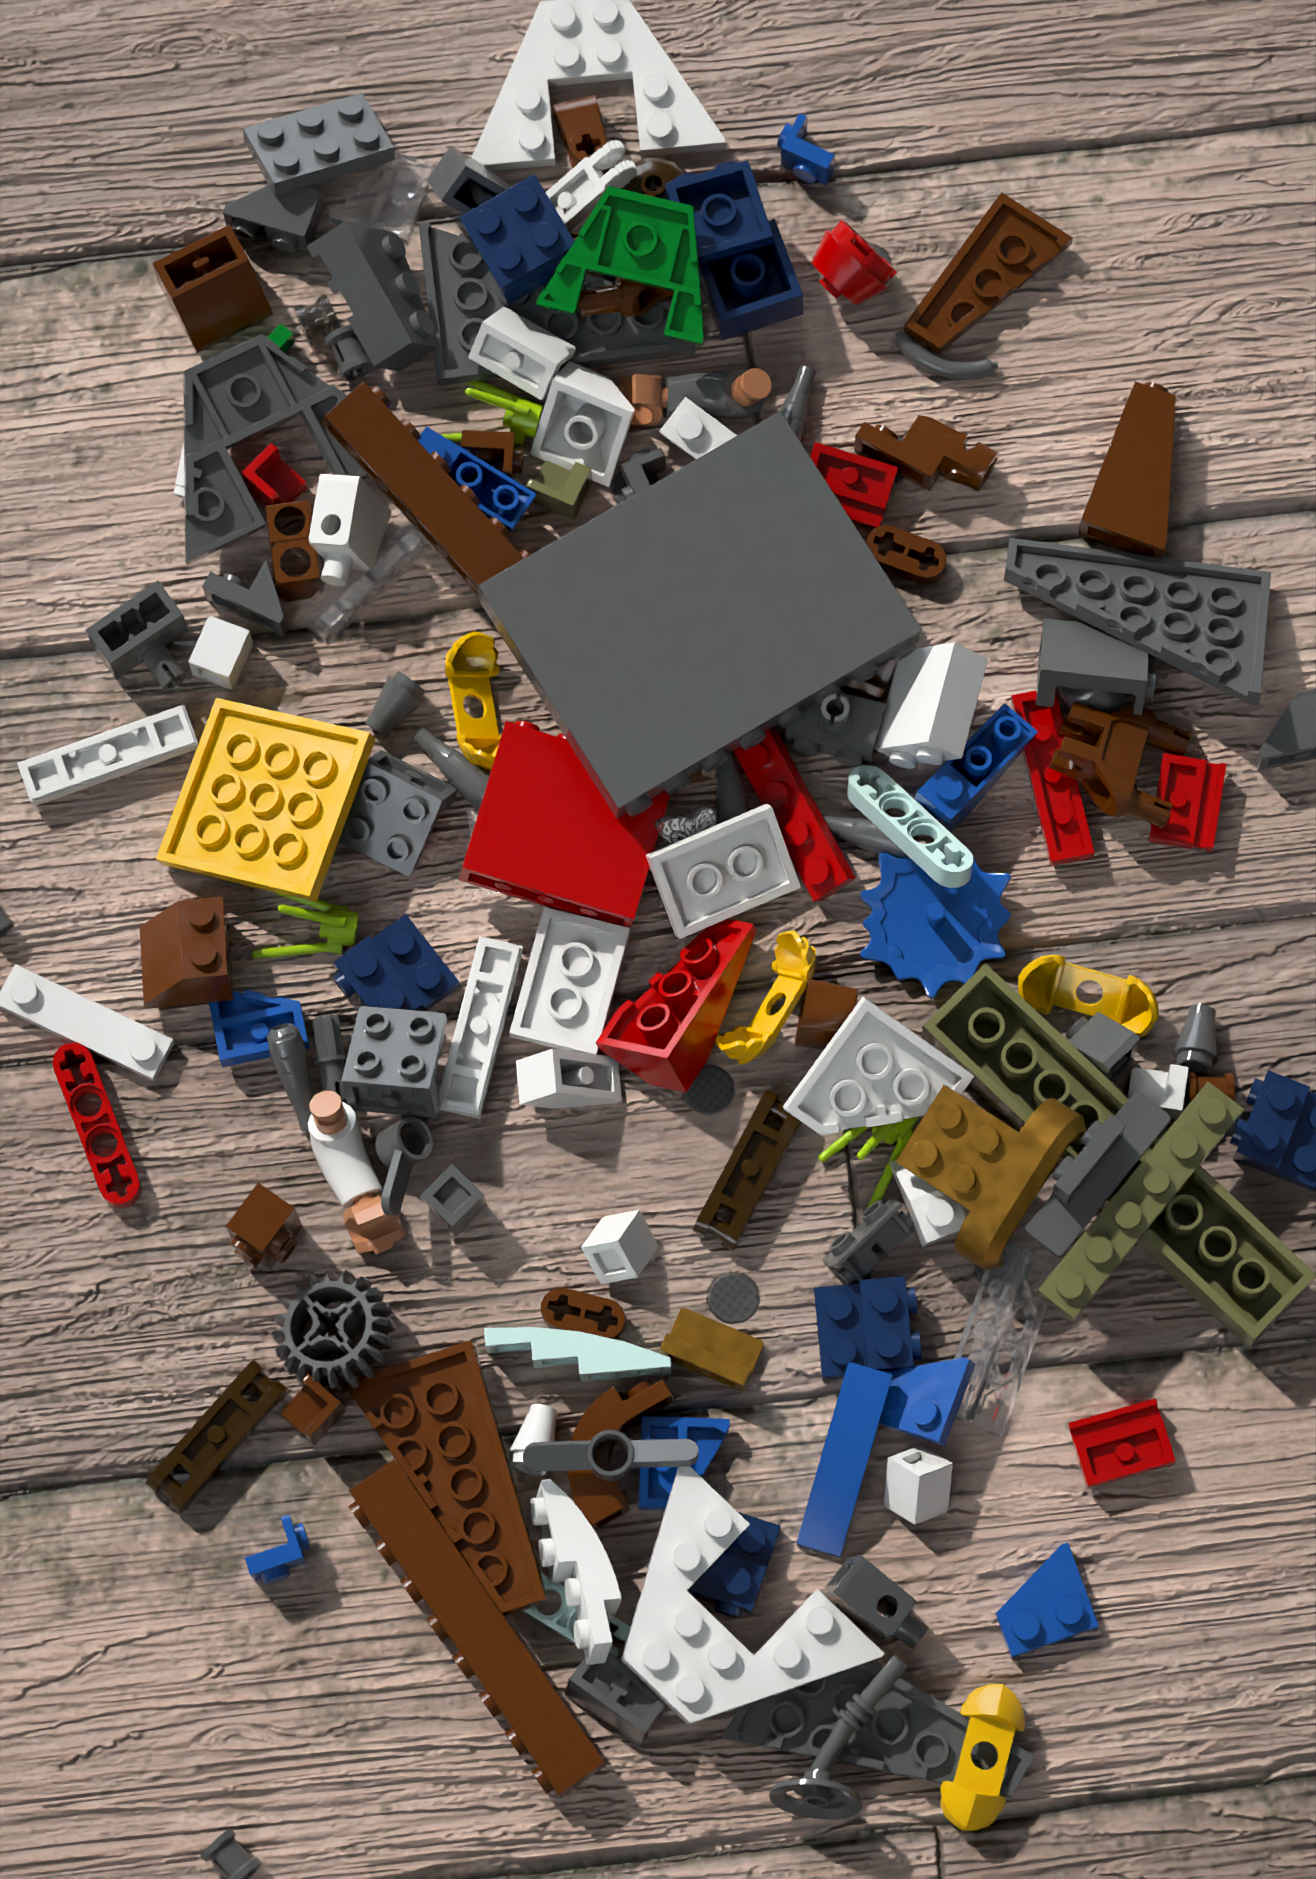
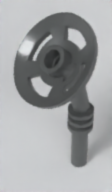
M894 1655L860 1695L855 1693L852 1696L854 1702L848 1701L845 1704L847 1711L844 1709L839 1711L841 1718L811 1765L810 1771L805 1772V1777L782 1781L771 1787L769 1799L776 1807L795 1815L816 1819L847 1818L858 1814L862 1810V1797L849 1787L832 1781L833 1776L829 1772L854 1730L860 1731L863 1728L861 1722L867 1723L870 1720L868 1714L874 1715L876 1713L874 1708L876 1704L906 1671L908 1666L905 1662ZM794 1790L797 1795L802 1797V1800L796 1799L785 1792Z

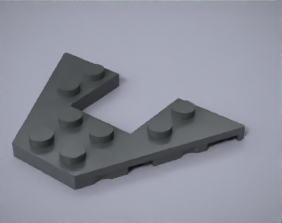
M263 334L185 370L183 374L185 563L187 565L265 528L266 522L227 451L244 441L301 415L332 475L360 476L363 480L369 477L321 424L323 417L347 395L334 385H328L307 370L308 367L295 357L286 355L277 344Z

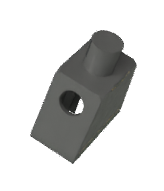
M862 1555L848 1557L821 1592L838 1609L878 1639H889L894 1634L913 1649L929 1628V1626L910 1612L917 1601ZM880 1598L888 1605V1612L884 1617L877 1612V1603Z

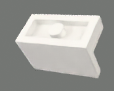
M502 307L482 322L468 358L542 400L548 396L552 380L557 375L560 366L573 357L576 348L514 311Z

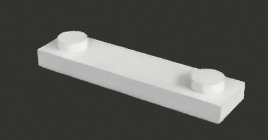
M183 704L18 762L17 764L30 802L34 807L197 749L198 742Z
M479 936L438 1094L441 1102L439 1110L480 1119L523 954V946Z
M16 964L0 991L1 1009L67 1041L82 1044L90 1052L155 1082L175 1044L172 1038Z

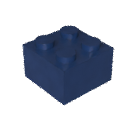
M535 174L459 217L469 238L508 304L549 282L555 274L559 263L567 255L575 242Z
M775 218L768 220L773 234V244L699 264L700 283L722 341L803 315V293Z

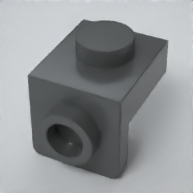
M661 448L652 452L650 449L640 450L629 456L627 462L621 464L622 478L626 485L625 488L621 489L624 501L649 487L648 477L666 469L665 455Z

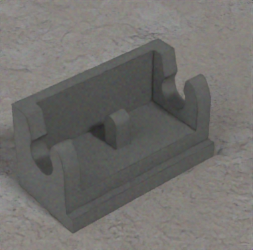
M608 1653L605 1663L587 1665L586 1658H584L569 1678L564 1693L638 1747L643 1744L656 1720L659 1721L667 1706L626 1664Z

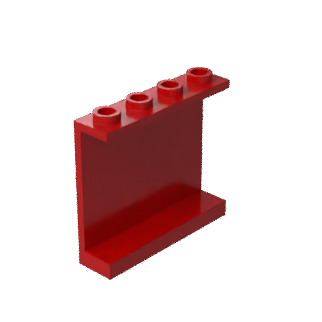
M506 721L458 880L555 910L631 928L649 870L646 855L654 852L670 795L664 791L651 799L653 804L644 812L634 817H630L626 813L616 819L563 734L554 736L541 732L538 726L526 721H515V723Z

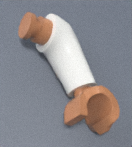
M327 1090L319 1092L311 1099L309 1104L311 1115L308 1121V1129L313 1153L326 1181L342 1206L346 1209L342 1217L357 1254L369 1251L379 1254L393 1248V1243L404 1238L406 1233L398 1215L387 1216L382 1210L381 1197L383 1188L364 1147L355 1111L350 1105L342 1102L338 1093Z

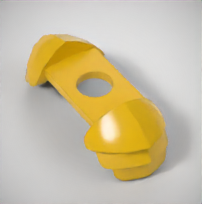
M475 631L462 636L453 643L452 648L447 652L444 669L449 683L457 729L456 740L459 748L472 765L481 766L489 772L492 769L501 738L498 732L489 677H494L500 672V667L496 662L499 652L494 647L496 642L493 637ZM466 696H473L481 702L484 710L481 718L476 719L466 713L463 705Z
M794 930L780 933L776 938L778 943L774 950L776 960L771 963V969L779 976L749 1026H735L732 1032H726L722 1036L719 1035L715 1040L717 1046L725 1051L730 1059H736L740 1065L761 1057L775 1044L778 1034L805 991L808 979L813 978L816 966V949L814 946H810L805 937H800ZM786 996L785 1003L780 1011L770 1016L774 1003L781 997Z
M1047 955L1030 962L1018 976L1019 995L1035 1010L1045 1015L1050 1013L1053 1005L1090 1016L1100 1012L1135 1032L1139 1037L1145 1036L1159 1017L1157 999L1152 990L1142 980L1132 975L1124 979L1065 962V956ZM1086 980L1097 982L1103 990L1101 1000L1094 1004H1087L1081 1001L1077 995V987L1081 982Z
M988 1684L975 1689L968 1695L960 1711L961 1715L970 1719L954 1781H944L941 1785L942 1797L940 1805L945 1818L963 1831H975L988 1827L996 1820L1006 1803V1798L999 1795L1015 1731H1024L1025 1717L1021 1702L1004 1684ZM988 1742L996 1748L998 1760L991 1769H979L973 1764L971 1751L977 1743Z

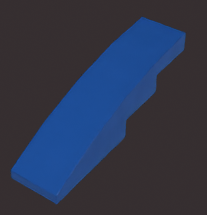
M848 1362L796 1545L835 1557H841L893 1374Z

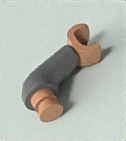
M751 368L750 370H717L667 377L664 387H662L661 376L636 373L632 377L620 378L617 388L635 409L630 427L644 428L660 424L662 408L664 409L665 418H670L685 397L712 417L744 418L751 416L761 410L765 404L766 396L771 391L772 385L771 379L766 372L758 368Z

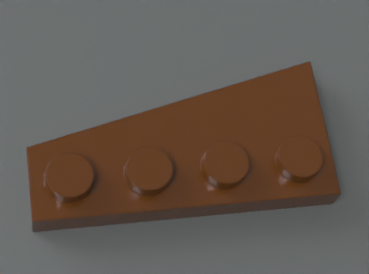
M1001 192L906 321L904 332L909 333L913 338L940 354L1072 245L1073 237Z

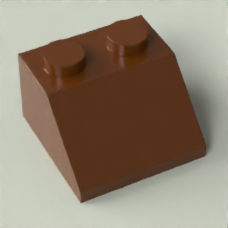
M223 896L177 901L140 926L143 1004L145 1009L234 1000L229 920Z

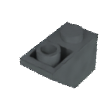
M267 185L227 204L223 215L226 226L230 224L234 234L240 239L254 241L257 238L271 242L272 246L283 252L294 253L298 250L308 253L307 246L314 239L325 207L320 190L303 187L275 196L270 186Z

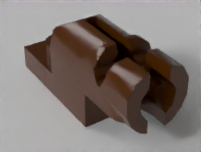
M922 415L916 418L902 442L898 440V436L889 428L882 425H875L873 427L866 422H863L855 435L854 451L867 458L898 467V475L928 491H931L943 472L945 474L944 479L970 487L979 492L991 475L998 460V452L981 442L976 443L975 447L966 450L967 434L960 433L936 419Z

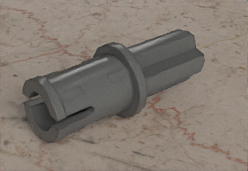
M333 1014L321 1015L313 1019L318 1059L314 1060V1065L320 1069L323 1091H337L342 1102L347 1103L341 1082L347 1055H344L339 1018Z

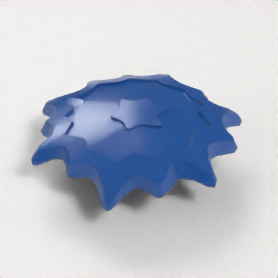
M887 853L879 854L881 881L877 887L860 893L861 900L872 911L870 916L863 921V926L869 932L871 938L868 945L860 952L862 959L882 962L888 965L899 981L908 979L919 980L924 987L927 997L933 999L947 982L959 981L965 984L976 973L980 962L1006 957V952L1000 943L998 933L1011 918V913L1001 903V896L1011 880L1009 873H985L979 869L973 857L972 874L969 882L958 888H949L934 881L909 856L902 859Z

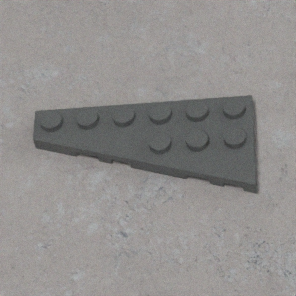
M870 1661L835 1675L821 1678L803 1686L739 1707L722 1739L816 1758L841 1718L839 1711L841 1709L847 1711L845 1704L848 1701L854 1702L852 1696L855 1693L860 1695L883 1668ZM899 1678L874 1707L876 1713L874 1715L868 1714L870 1720L867 1723L861 1722L863 1728L860 1731L854 1730L836 1760L838 1763L942 1784L944 1781H954L970 1718L961 1715V1713ZM980 1742L973 1747L971 1759L976 1767L987 1770L995 1766L998 1760V1753L992 1744ZM1013 1743L999 1795L1007 1798L1013 1796L1034 1758V1755Z

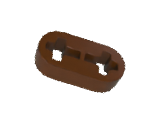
M888 525L875 528L867 537L866 544L884 571L926 585L937 582L945 573L947 559L945 551L941 545L934 541ZM885 539H890L893 541L892 548L903 554L889 550L886 556L878 554L879 546L875 543L883 544ZM926 554H931L934 556L933 563L937 567L929 566L927 571H922L919 569L920 562L909 557V555L918 559H924Z
M556 1288L550 1290L541 1302L543 1320L551 1329L579 1331L616 1340L625 1330L626 1318L623 1308L611 1299L568 1288ZM560 1299H567L568 1307L571 1310L581 1312L580 1317L565 1314L562 1321L555 1320L554 1311L550 1310L549 1307L550 1305H558ZM604 1310L612 1311V1319L618 1321L616 1326H608L606 1332L599 1331L596 1321L586 1319L587 1314L602 1316Z

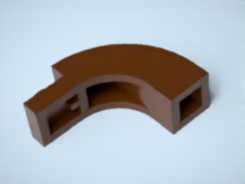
M648 1379L627 1392L629 1399L623 1402L613 1386L599 1396L585 1411L574 1431L571 1441H589L595 1435L605 1430H616L623 1433L629 1427L641 1421L642 1416H650L672 1403V1394L663 1379L655 1384ZM605 1441L596 1448L594 1461L602 1470L611 1471V1454L617 1441ZM592 1470L568 1471L574 1503L586 1517L594 1531L630 1511L629 1503L616 1481L602 1480Z

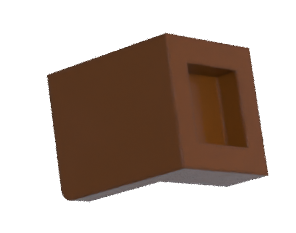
M307 1374L301 1380L305 1386L284 1407L280 1415L315 1446L345 1413V1410L339 1400L316 1380L313 1382V1377Z

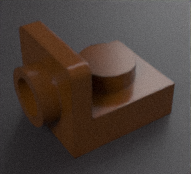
M462 430L461 448L490 466H495L496 462H504L503 474L513 480L515 473L522 474L524 448L516 447L514 432Z

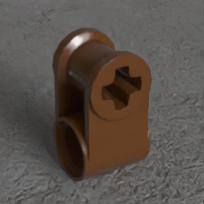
M594 94L553 105L560 138L565 144L573 169L585 157H590L587 154L593 155L599 148L607 144L600 108ZM609 168L601 170L603 175L608 172Z

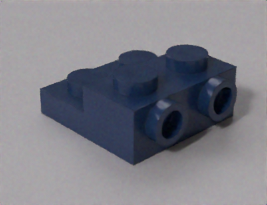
M748 160L739 163L735 161L724 162L711 171L697 175L694 173L681 174L675 177L672 182L665 183L666 200L694 207L699 264L773 244V234Z
M407 914L403 915L374 938L366 937L333 962L337 974L332 978L348 999L355 995L363 1006L428 1011L460 987L459 980Z
M1269 1070L1264 1081L1255 1078L1245 1102L1253 1106L1248 1122L1242 1119L1238 1120L1229 1143L1237 1147L1233 1160L1316 1192V1093L1309 1091L1310 1086Z
M905 1276L859 1280V1284L814 1287L822 1380L844 1378L848 1362L888 1372L914 1367L913 1360L922 1359L919 1332H910L909 1315L917 1314L915 1287H906Z
M738 1512L750 1525L687 1591L697 1601L700 1598L715 1603L714 1610L716 1612L741 1619L742 1613L753 1615L781 1526Z

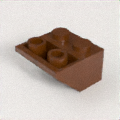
M230 224L152 263L157 281L196 353L273 315L252 265Z

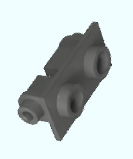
M886 1199L884 1202L879 1200L864 1211L861 1216L863 1222L851 1233L849 1231L842 1233L830 1244L828 1248L830 1253L822 1261L836 1268L841 1266L842 1268L837 1272V1275L847 1285L851 1284L854 1280L859 1283V1280H862L881 1261L872 1251L871 1247L877 1244L885 1254H889L911 1233L909 1228L914 1222L903 1211L896 1215V1212L903 1207L901 1203Z

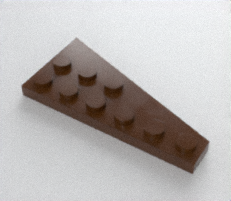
M469 1340L374 1372V1378H368L365 1375L358 1377V1388L351 1387L347 1381L344 1382L343 1385L359 1405L365 1417L384 1441L392 1456L441 1523L449 1538L466 1559L472 1571L502 1614L507 1616L549 1602L475 1344Z

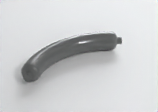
M901 330L895 333L897 336L895 343L902 353L919 367L938 376L952 379H978L991 376L994 373V369L998 368L997 362H992L990 359L974 362H956L942 359L922 348L909 333H902Z

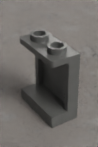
M1044 618L1038 655L1036 705L1053 707L1056 686L1133 694V714L1142 715L1144 700H1153L1156 657L1089 623Z

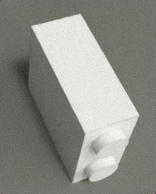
M953 642L917 648L910 655L899 660L874 749L889 756V762L893 765L906 769H913L916 764L941 765L945 760L962 758L988 659Z

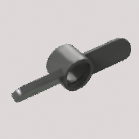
M435 1073L434 1080L438 1088L439 1078ZM401 1115L400 1121L381 1130L377 1135L375 1143L376 1152L382 1163L389 1168L381 1197L382 1210L387 1216L399 1214L413 1164L428 1157L433 1149V1137L427 1126L429 1117ZM401 1137H402V1138L404 1139V1141L406 1142L407 1147H408V1151L406 1150V1148H405L404 1145L402 1144Z
M616 1430L602 1431L589 1441L533 1442L527 1445L523 1451V1463L529 1470H592L598 1478L605 1481L621 1480L630 1473L632 1468L690 1466L699 1457L698 1446L690 1439L629 1440L626 1435ZM605 1441H618L627 1449V1461L622 1468L616 1471L602 1470L594 1461L596 1448Z

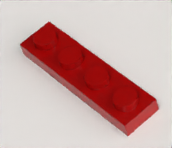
M1036 690L1011 695L1013 711L1038 731L1037 735L1023 750V755L1050 867L1094 858V848L1078 782L1049 768L1054 751L1056 749L1059 750L1061 741L1065 737L1059 734L1063 719L1056 692L1053 707L1037 706Z
M772 727L765 732L767 737L756 746L748 750H744L740 746L733 751L762 805L768 804L773 808L789 856L813 901H824L856 878L776 728Z

